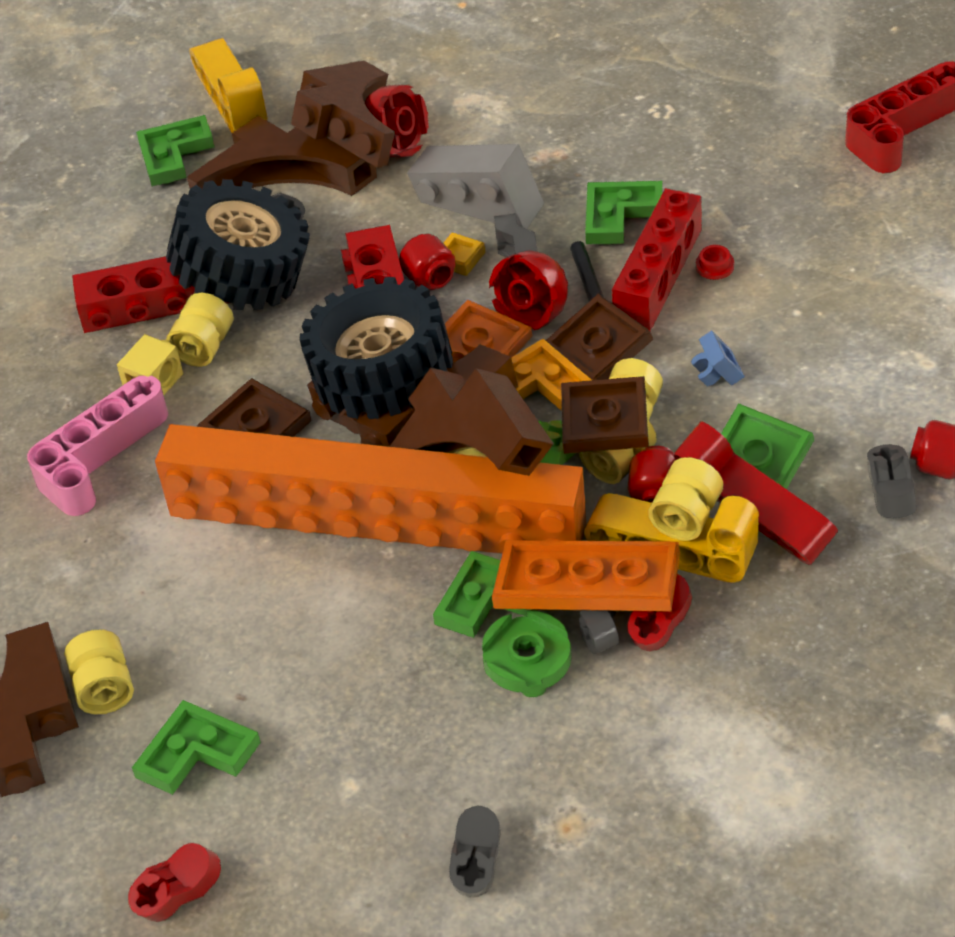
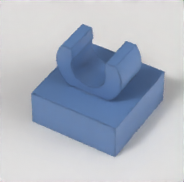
M712 330L699 339L705 352L697 354L691 360V363L701 372L698 378L706 386L715 384L721 376L731 386L745 377L732 350Z

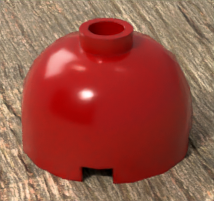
M410 85L380 87L370 94L364 102L367 109L376 119L395 131L390 157L413 156L420 151L423 145H416L421 139V134H427L428 111L421 94H414L411 90L414 87Z
M529 250L502 259L493 268L489 279V288L494 286L496 296L492 300L495 310L504 316L532 327L533 331L541 329L563 311L568 298V281L564 270L549 255Z

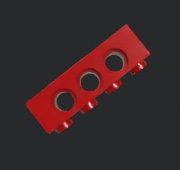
M665 188L612 288V304L650 331L702 231V196Z
M390 224L345 233L348 249L341 250L345 272H353V274L347 275L348 285L353 283L355 289L364 286L363 280L371 278L375 279L376 284H383L385 277H395L397 285H401L404 277Z
M166 256L72 275L76 308L84 333L180 314L188 298L194 294L195 288L191 286L185 289L179 284L180 275H172L169 270L171 263H167Z

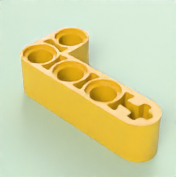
M223 38L189 48L193 67L231 133L258 115L268 121L262 87L256 71L253 67L242 69Z
M607 493L599 498L584 530L585 538L588 541L679 542L680 557L678 570L735 583L744 578L757 547L759 514L755 505L749 500L740 496L725 497L721 501L715 517L708 518L698 538L684 541L670 538L661 533L652 524L648 512L652 503Z

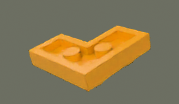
M543 338L512 357L519 386L516 390L522 399L538 390L561 411V383L592 381V379Z

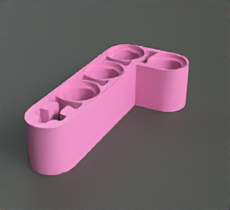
M144 375L130 380L30 448L27 460L36 486L62 512L70 516H79L89 512L96 503V495L89 474L160 426L167 419L168 409L160 381L153 376L147 377Z

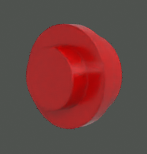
M722 245L706 246L696 258V271L706 279H723L728 277L734 270V258L730 251Z

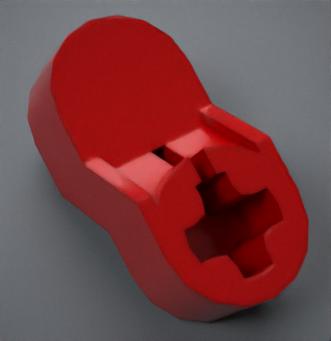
M678 573L671 611H632L627 624L628 632L635 645L642 650L656 651L664 647L675 627L684 620L691 606L692 593L685 578Z
M189 843L183 845L168 860L146 868L133 882L128 893V904L131 910L138 916L150 921L160 922L167 920L183 904L203 897L216 883L221 872L219 857L216 853L200 844Z

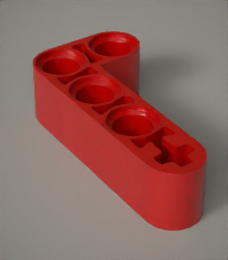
M947 61L940 63L849 108L846 117V147L876 172L891 173L898 170L902 164L904 136L955 111V62Z
M703 421L697 424L673 453L675 460L695 458L711 465L723 480V490L717 502L721 504V501L728 496H740L752 502L759 514L758 531L807 565L813 564L838 533L837 527L827 517L736 455L728 440L715 428Z

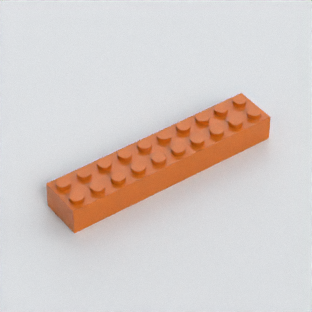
M169 424L155 459L170 516L182 519L218 521L224 524L236 523L262 528L297 530L304 533L315 532L340 535L347 538L359 537L385 542L395 541L421 544L427 547L439 546L464 549L466 551L503 554L507 540L583 541L584 530L587 524L583 467L539 463L531 475L527 476L498 470L488 457L176 424Z

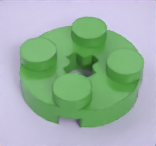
M526 611V616L513 619L512 614L503 616L488 628L483 637L482 649L485 673L502 688L513 692H522L527 697H538L544 694L548 687L553 686L564 677L571 664V643L568 639L566 628L558 619L544 612ZM531 646L535 647V654L527 657L520 656L517 651L519 648L527 650Z

